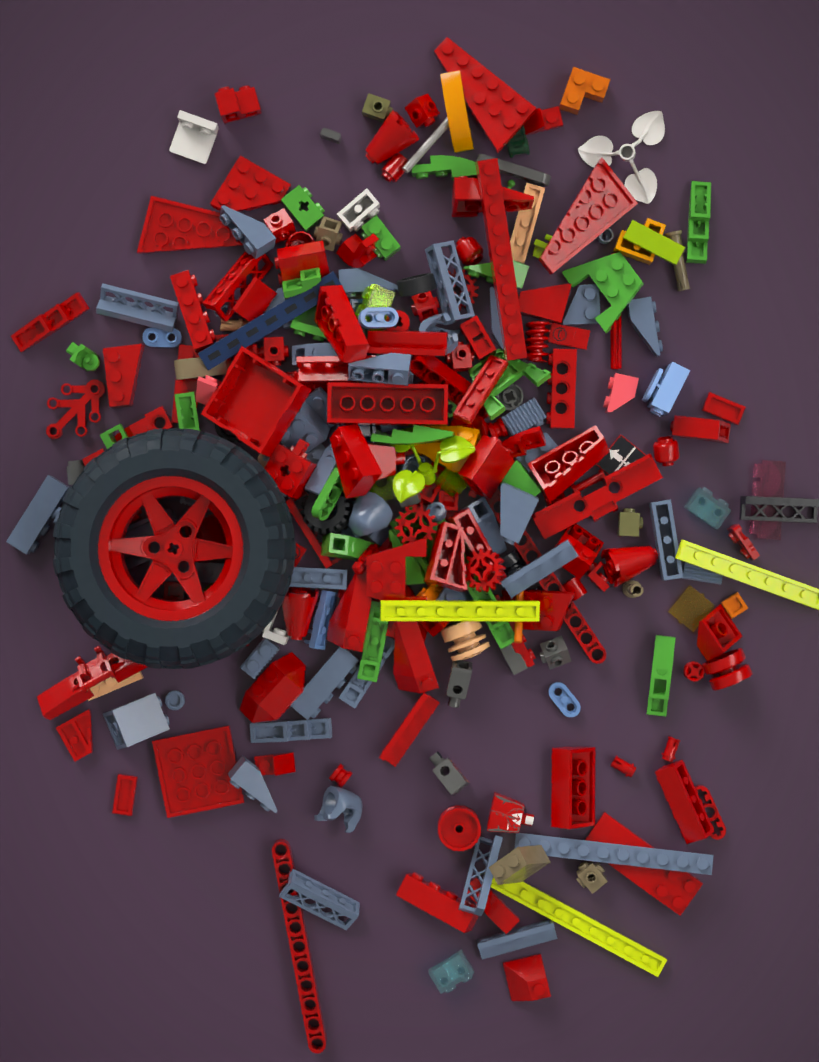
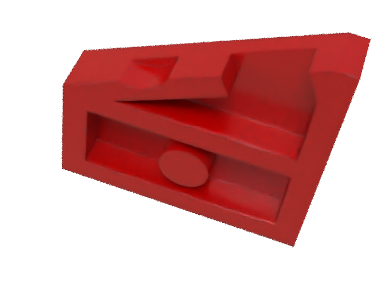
M733 524L727 529L729 531L728 537L734 544L738 543L742 548L740 552L746 559L755 560L760 556L749 538L742 533V528L739 524Z

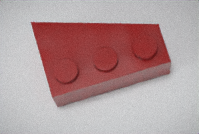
M133 344L103 348L109 406L111 408L133 406L145 345Z
M358 424L340 426L331 435L330 442L345 498L365 496L383 473Z
M448 522L438 524L424 582L458 592L467 591L463 527Z

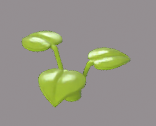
M411 427V428H405V429H401V430H402V431H407V432H413V427ZM461 436L444 439L440 443L441 451L437 452L433 467L427 462L422 463L414 445H391L395 447L396 452H406L411 448L419 464L418 471L412 473L409 470H402L394 477L392 486L399 503H402L421 492L425 485L433 484L436 481L435 473L438 472L439 458L444 463H454L472 454L476 450L475 447Z

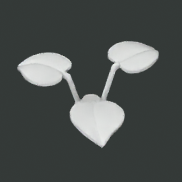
M662 111L648 112L637 118L632 126V134L639 139L632 144L622 145L619 151L612 152L613 144L605 136H595L578 148L581 158L593 168L601 157L609 166L612 163L611 156L620 155L622 160L630 162L635 174H631L626 178L624 186L635 200L646 204L651 203L655 197L657 179L655 174L648 168L638 172L633 161L636 155L634 147L641 143L642 140L646 145H655L663 139L665 125Z

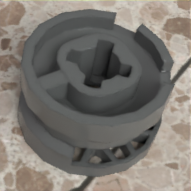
M511 384L496 395V398L505 406L506 411H513L521 405L524 396L523 391L518 385Z

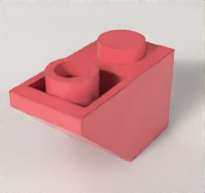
M615 373L614 377H610L608 388L611 389L610 395L605 397L603 405L606 408V413H611L635 398L639 378Z
M207 375L205 378L198 377L195 401L206 405L222 382Z

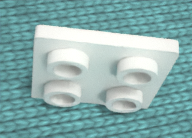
M180 110L177 117L179 124L169 151L199 163L207 164L219 126L215 122Z
M275 615L273 620L262 631L264 632L262 637L285 645L289 639L286 631L280 628L272 630L276 618Z

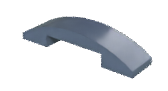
M386 636L380 669L395 647V640L389 636ZM359 667L339 696V699L353 708L357 707L372 681L357 679Z

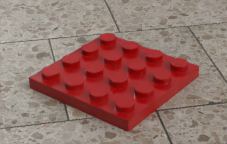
M230 725L152 741L167 818L245 802L242 787L237 789L229 782L231 779L228 773L237 763Z

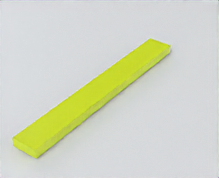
M685 540L680 542L675 559L819 610V589L691 542Z
M380 600V621L539 622L540 601Z

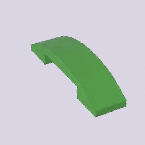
M372 601L357 679L377 682L389 621H380V602Z

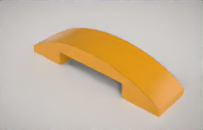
M460 70L440 74L454 152L472 150L474 146Z

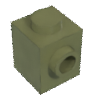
M368 93L362 110V116L384 123L393 110V107H390L391 101Z
M623 508V512H618L617 536L639 537V529L643 528V517H640V513H635V509Z

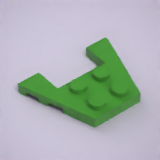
M621 252L562 272L573 288L590 276L611 304V307L595 318L605 333L610 331L613 323L618 320L624 308L632 301L644 284Z
M499 348L490 354L505 360L504 351ZM489 356L468 370L472 382ZM520 359L509 360L508 367L483 405L490 420H494L505 411V406L495 397L524 375L539 387L551 378V373L546 369L544 371L538 369L536 365L532 363L527 364Z

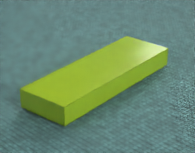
M634 220L631 221L623 239L675 266L685 249L679 243Z

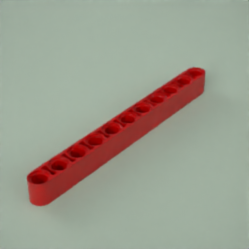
M497 488L490 499H485L500 525V513L494 510V504L501 502V493ZM525 530L523 533L526 537L525 544L520 546L515 542L513 546L527 565L530 563L526 558L529 551H535L537 558L542 556V554ZM554 572L538 581L544 591H548L549 585L555 583L559 587L558 591L566 592ZM571 600L569 610L564 616L563 621L588 659L593 663L600 664L606 659V651ZM574 616L580 618V624L577 627L570 625V619ZM583 633H589L591 635V640L589 643H583L581 641V636ZM595 649H600L602 652V656L598 660L592 658V652Z
M285 839L277 840L272 847L279 893L283 890V885L288 883L289 873L292 869H295L291 846ZM284 845L287 851L284 854H280L277 852L276 846ZM287 864L290 867V871L288 873L281 872L280 865ZM295 890L288 892L292 896L299 895ZM281 898L308 1047L313 1053H321L325 1050L327 1037L303 910L297 906L296 911H289L287 904L290 902ZM293 922H297L301 925V929L295 931L290 925ZM300 941L305 945V948L298 950L294 944ZM305 961L308 963V968L301 969L298 963ZM308 980L312 983V986L304 988L301 983ZM307 1000H313L316 1005L312 1008H309L306 1006L305 1002ZM311 1019H316L319 1022V1025L317 1027H312L309 1024V1021ZM319 1038L323 1044L315 1046L312 1041Z

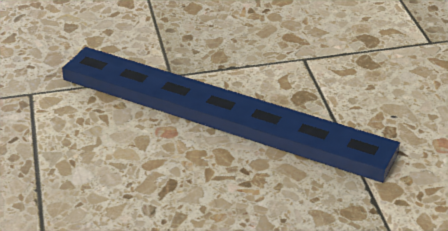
M332 271L322 277L321 281L313 288L286 299L199 352L198 355L209 371L238 353L242 346L245 348L317 305L320 286L341 285V283Z

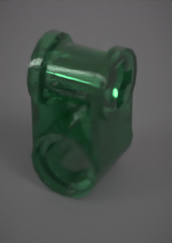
M524 125L507 143L510 158L520 154L530 155Z

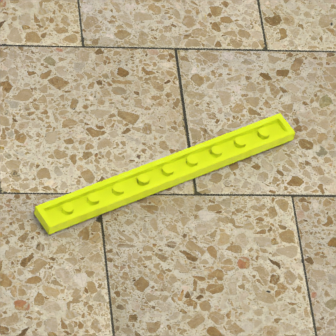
M494 877L492 879L491 888L657 977L667 962L665 957L524 881L497 885Z

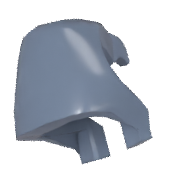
M448 313L436 314L423 320L419 331L448 332L447 354L451 353L458 346L459 340L457 335L460 333V330H448L435 326L437 324L446 325L450 323L451 318Z
M368 491L365 496L356 498L349 519V527L353 535H368L388 527L393 513L382 497Z
M330 786L324 793L321 810L318 815H314V818L317 821L334 820L343 812L344 824L346 826L345 833H351L361 818L362 800L353 792L340 787Z

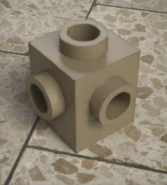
M324 216L320 226H316L313 237L316 238V241L323 240L325 250L334 251L336 244L340 245L343 234L340 233L342 222Z
M584 861L578 866V871H576L578 878L576 880L583 888L587 887L592 894L608 882L607 877L603 874L605 870L599 862Z

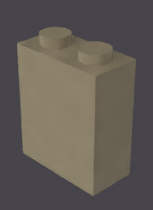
M542 845L517 847L491 865L489 869L497 885L519 883L549 864L550 860Z

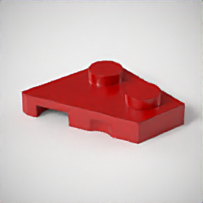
M90 709L56 727L74 762L93 752Z

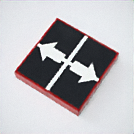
M620 434L609 447L610 452L597 462L596 466L609 475L646 456V454Z

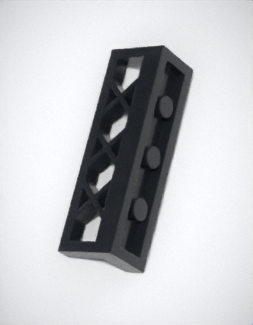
M740 496L739 520L817 523L819 499ZM745 505H753L757 512L752 516H745ZM768 505H771L776 511L771 517H767L762 511ZM786 506H790L795 511L790 518H786L781 512ZM805 507H812V519H806L800 512Z

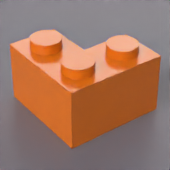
M573 67L559 109L577 115L583 97L602 103L611 79Z

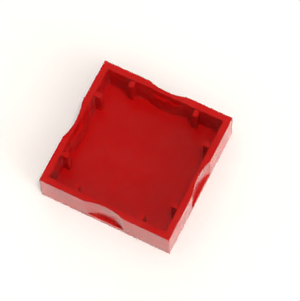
M242 346L229 366L225 378L212 394L201 415L221 428L232 432L239 440L260 454L271 457L312 389Z

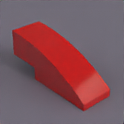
M478 878L470 882L473 890L481 887ZM490 889L484 913L507 934L520 921V918ZM470 896V898H471L475 903H477V902L475 901L474 897H473V896Z

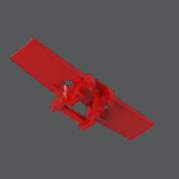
M650 453L605 476L601 469L590 478L576 485L572 484L570 487L573 494L534 513L532 518L545 540L589 516L592 517L591 519L595 523L607 513L618 511L616 502L663 477ZM601 480L603 481L604 487L582 498L580 491ZM616 482L619 484L620 490L618 493L610 492V483ZM577 500L584 503L585 508L581 512L574 509V503Z
M97 646L94 648L98 654L97 658L85 663L83 658L78 656L75 658L78 663V672L68 676L37 696L44 718L51 720L94 697L93 692L90 690L91 687L110 677L115 678L119 683L147 668V666L123 659L113 653L106 656L102 648Z

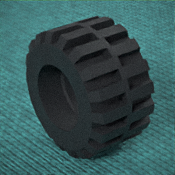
M344 492L341 493L336 502V515L328 521H321L312 516V507L318 495L311 493L309 496L305 495L306 501L301 504L303 507L301 515L304 516L303 520L311 530L321 536L329 533L341 534V530H347L353 504L350 498H345Z

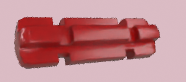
M371 544L358 558L357 562L352 565L355 574H361L367 567V555L380 551L377 544Z

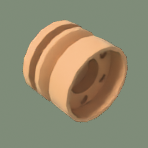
M459 621L440 631L444 642L454 641L455 645L448 649V652L458 651V653L451 656L452 662L469 659L490 647L488 641L479 643L480 640L486 638L485 634L476 635L475 633L482 628L480 621Z

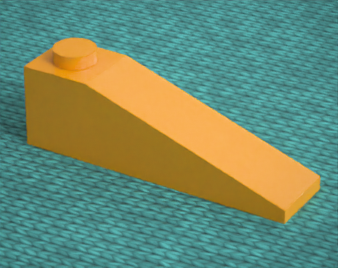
M425 426L452 431L455 433V436L465 438L474 447H476L481 439L479 429L462 426ZM443 440L417 444L414 447L418 454H423L435 462L437 452L441 451L440 443ZM469 456L454 463H444L439 458L438 463L446 466V469L458 473Z

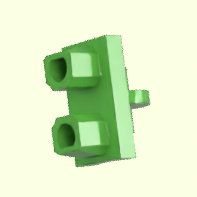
M72 342L66 350L72 356L70 360L86 371H94L99 367V355L83 344L78 346Z

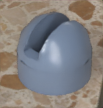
M610 228L604 231L606 232L604 240L602 239L603 233L597 237L600 243L607 244L613 239V231Z

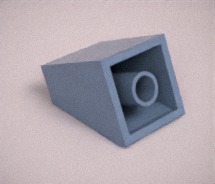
M505 482L501 485L500 535L503 536V541L514 545L515 542L519 544L539 498Z
M155 693L103 713L117 750L127 748L170 729L168 726L170 725L169 719L166 714H163L161 709L162 701Z

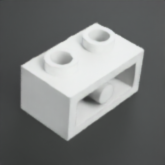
M365 189L338 212L337 217L350 232L353 230L358 231L364 225V220L368 217L371 219L379 213L380 203L368 189Z

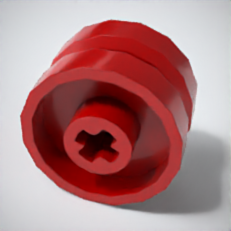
M742 648L728 651L702 664L707 675L716 674L709 680L713 691L730 687L753 675L749 664H740L746 658Z
M465 805L448 807L441 813L438 820V835L441 842L453 851L471 849L478 842L481 835L478 815ZM461 825L463 827L462 831H458L456 826Z

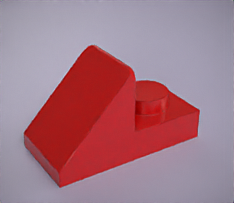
M559 106L541 110V108L536 109V112L523 125L524 135L563 127Z
M294 752L254 756L255 765L259 768L262 776L273 774L278 776L296 772Z

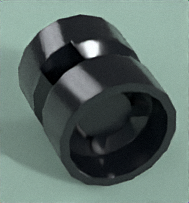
M517 550L502 557L504 562L501 565L506 567L503 571L507 577L526 566L521 564L522 558Z

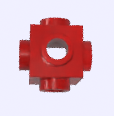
M429 94L415 98L405 107L416 128L423 125L425 127L432 125L435 122L434 118L440 114Z
M284 208L263 219L267 228L276 237V244L286 240L291 234L296 232L294 223Z
M431 291L412 296L414 304L410 306L413 315H418L420 323L433 315L439 314L437 308H440L437 296H432Z
M264 338V346L261 347V357L274 366H281V362H286L285 357H289V347L285 345V338ZM277 349V354L273 355L272 351Z
M458 342V346L451 353L445 355V362L455 372H467L473 367L474 352L471 350L470 344L464 345V342Z

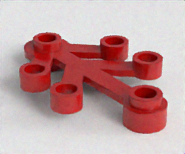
M96 379L90 380L86 385L72 386L65 383L61 386V392L66 396L72 393H85L80 399L58 400L54 397L48 399L47 406L50 409L72 407L56 424L53 423L47 427L46 434L49 438L59 439L63 434V428L76 414L78 426L75 428V433L80 437L86 436L88 433L86 427V404L90 400L92 412L89 414V420L93 423H98L101 420L99 398L104 395L105 386ZM96 385L98 387V391L96 393H93L91 389L93 386ZM66 386L70 387L69 393L64 392ZM52 400H56L57 405L55 407H51L50 402ZM97 413L99 417L94 421L92 415ZM80 427H83L85 429V432L82 435L78 433V429ZM52 428L57 429L55 435H52L50 432Z

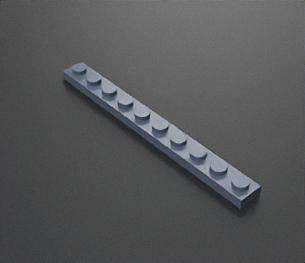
M182 561L179 564L181 572L185 573L189 570L188 562ZM195 562L200 582L214 583L224 567V563ZM294 567L290 587L346 590L347 570ZM173 573L166 579L168 581H178Z
M516 833L514 849L523 846L542 845L547 856L712 875L714 855Z

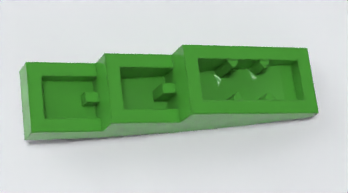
M691 181L687 263L706 264L711 182Z
M194 392L174 394L179 429L200 431Z
M414 425L413 432L393 429L391 437L372 433L371 441L391 445H416L455 436V433Z
M474 576L475 580L480 583L478 577ZM466 582L467 589L474 601H497L490 588L489 592H485L483 589L479 592L476 591V587L473 589L469 587L470 583ZM485 621L501 650L514 643V631L509 622Z

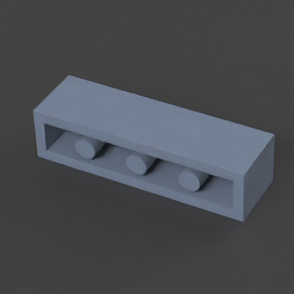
M48 475L6 542L25 554L34 553L40 544L38 540L41 535L45 536L50 529L48 524L51 519H55L53 515L61 503L64 502L63 499L69 486Z
M671 499L649 503L661 580L684 578L681 560L675 559L679 546Z
M339 647L304 687L303 693L292 703L291 707L306 720L310 717L314 719L321 711L319 706L323 702L327 704L334 696L331 692L336 687L340 689L347 681L344 677L349 672L353 674L360 666L357 664L359 659L348 649Z

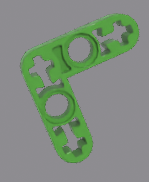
M337 467L331 472L312 507V516L322 521L328 518L341 493L344 492Z

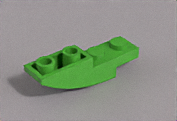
M430 156V164L415 165L411 169L412 177L416 176V179L428 178V175L435 174L436 177L448 176L447 173H451L452 181H454V177L458 178L460 176L477 178L475 162L455 156Z
M656 635L647 714L666 717L676 637Z

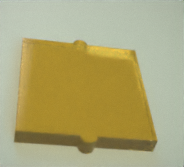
M689 585L668 612L678 619L680 624L683 623L694 632L699 626V621L715 605L706 599L703 593L700 594Z

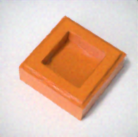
M738 592L721 602L731 619L748 609Z

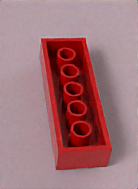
M328 382L327 424L447 426L448 384H408L407 386L385 383Z

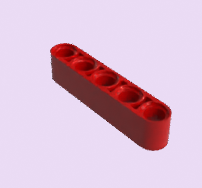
M412 355L410 371L427 384H448V399L458 406L472 383L435 356ZM482 406L478 415L486 419L488 414L484 406Z

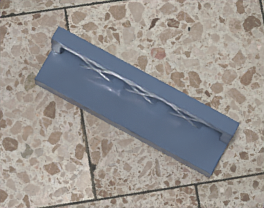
M454 240L429 246L425 249L430 271L434 275L436 292L442 313H448L451 318L450 323L446 325L474 317L475 314ZM449 246L451 253L449 258L443 255V247ZM449 265L455 268V277L448 273ZM455 284L461 288L460 296L453 291ZM460 303L466 306L468 314L460 315L458 308Z
M102 283L96 313L172 332L177 321L179 303ZM106 292L113 293L116 297L106 296ZM125 297H130L135 302H129L125 299ZM144 302L152 303L153 307L146 306ZM163 307L173 308V312L166 311Z
M569 539L503 579L501 585L505 587L510 597L513 598L579 555Z
M495 835L493 840L479 837L474 847L458 910L482 916L493 879L489 867L497 862L503 837ZM480 843L490 845V852L483 855L479 849ZM482 860L486 868L478 873L474 865ZM478 878L481 887L473 890L470 881ZM470 896H473L477 902L475 908L464 905L465 900Z
M292 869L289 873L288 884L279 895L280 898L344 930H347L359 916L360 902L295 869ZM290 889H293L297 891L299 895L292 896L288 894V892ZM305 899H312V900H314L316 903H314V904H308V903H306L304 900H305ZM328 907L332 909V912H324L321 908ZM338 916H346L349 919L344 922L338 919Z
M548 919L512 929L507 934L501 932L476 940L483 960L558 938L553 920Z

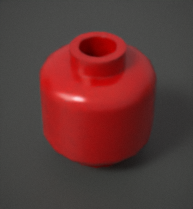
M462 237L456 242L458 258L465 266L477 265L483 259L484 249L474 237Z
M672 436L660 437L653 444L655 461L662 463V466H672L679 459L678 441L673 439Z

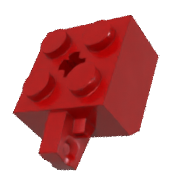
M299 439L296 446L292 445L291 448L278 444L264 468L274 479L280 491L294 499L300 498L316 467L315 463L306 459L308 455L306 451L310 443L303 439Z

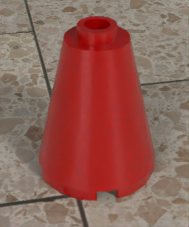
M392 110L365 149L367 152L365 156L372 164L375 162L380 164L413 145L420 138L415 131L411 132L412 129L404 118Z
M651 546L604 549L601 553V559L605 558L606 564H603V570L610 584L614 583L613 587L622 585L656 565L658 560L656 549H653Z
M289 587L282 603L286 632L292 640H302V637L307 635L319 596L318 588H315V591L305 587Z

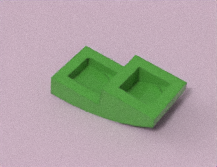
M320 268L300 271L301 278L282 281L284 297L289 298L299 295L316 286L321 281Z

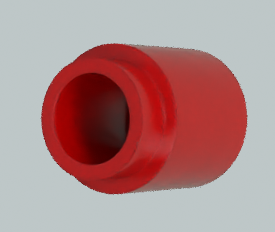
M400 153L396 156L394 155L381 169L383 172L382 177L389 183L391 181L396 183L405 173L402 167L408 160Z

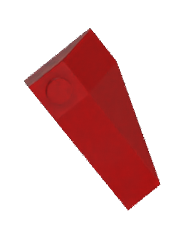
M467 176L454 177L452 217H477L478 213L483 212L478 179ZM502 187L505 211L513 212L532 209L534 196Z
M366 568L361 574H354L329 620L326 640L343 649L362 652L364 649L368 619L373 601L372 597L367 596Z
M395 621L393 674L398 689L421 694L439 688L418 622Z

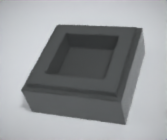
M322 128L321 138L340 144L342 139L340 133L327 128Z

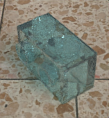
M705 487L702 489L696 488L684 505V508L715 530H718L731 512V509L728 508L729 504L721 498L716 500L712 497L713 493Z
M461 949L430 968L428 972L442 994L443 992L449 993L456 988L455 985L461 981L465 983L472 979L474 968Z

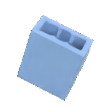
M671 362L668 364L663 376V369L659 368L655 372L642 398L644 402H647L650 398L647 407L651 409L650 412L660 417L670 412L690 370L675 362Z

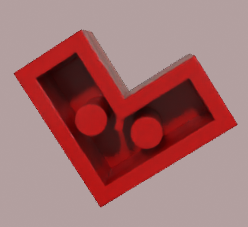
M243 86L237 92H235L234 88L223 87L214 93L224 124L262 113L255 87Z

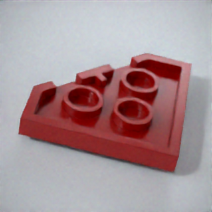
M240 155L211 201L210 206L220 211L221 206L224 205L239 212L262 208V206L269 204H279L291 188V184Z

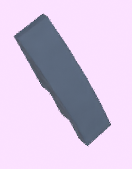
M331 718L250 723L251 743L332 738Z

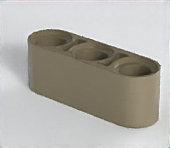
M200 357L174 360L176 380L206 377V375H226L231 365L230 357L208 371Z

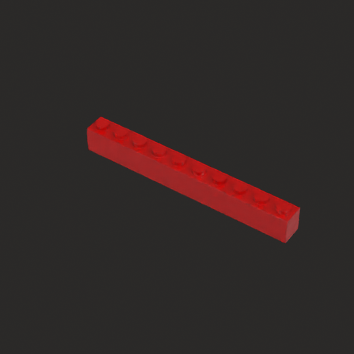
M498 158L475 162L504 356L507 361L527 358Z

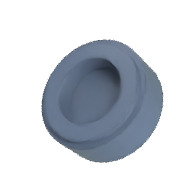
M434 502L426 509H430L429 516L435 515L432 522H440L447 515L446 508L440 502Z
M173 690L166 695L165 704L171 710H178L184 706L185 696L182 692Z

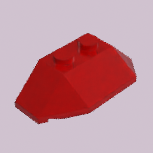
M293 652L272 662L245 692L239 710L252 723L277 721L303 693L306 665Z

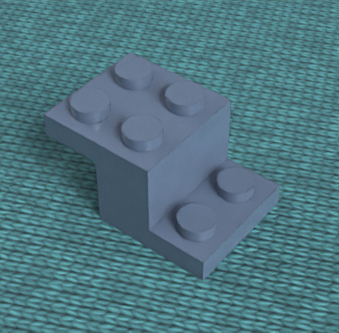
M321 386L308 395L280 442L288 448H291L292 445L296 446L299 439H303L310 443L306 451L308 453L327 439L330 428L335 425L327 424V393Z

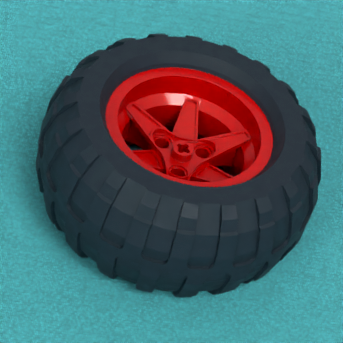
M178 428L153 429L129 438L126 437L117 441L112 447L88 462L83 468V472L77 477L74 484L69 487L64 496V503L60 510L59 518L55 522L53 533L55 538L53 566L63 592L62 597L68 609L73 612L76 619L83 626V630L118 657L158 669H190L224 659L248 645L265 629L275 617L289 590L296 555V543L290 510L271 475L251 455L228 440L199 430ZM181 496L194 499L196 502L175 524L158 502V499ZM145 507L155 536L125 538L131 521ZM208 508L219 520L224 530L227 545L196 538ZM184 526H189L192 530L191 535L187 538L181 534ZM153 542H157L160 545V550L157 553H152L150 550V545ZM173 544L179 545L177 552H172ZM124 553L153 559L140 586L134 581L128 571ZM226 558L222 572L209 589L203 592L195 561ZM182 561L188 562L190 566L189 570L185 573L179 569V564ZM173 573L190 599L168 601L154 597L152 594Z

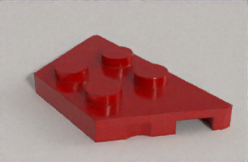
M506 589L502 590V595L506 601H515L516 596L511 598ZM524 590L523 601H540L539 622H523V629L560 630L563 618L569 610L568 607L575 596V592Z

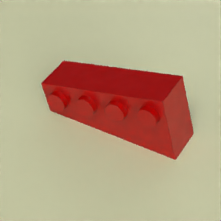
M595 425L529 462L527 465L536 483L549 503H551L610 451L605 438Z

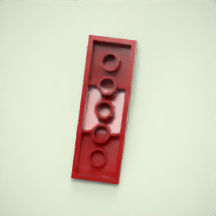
M606 812L603 813L585 838L587 841L655 848ZM608 863L680 916L703 885L701 880L689 872Z

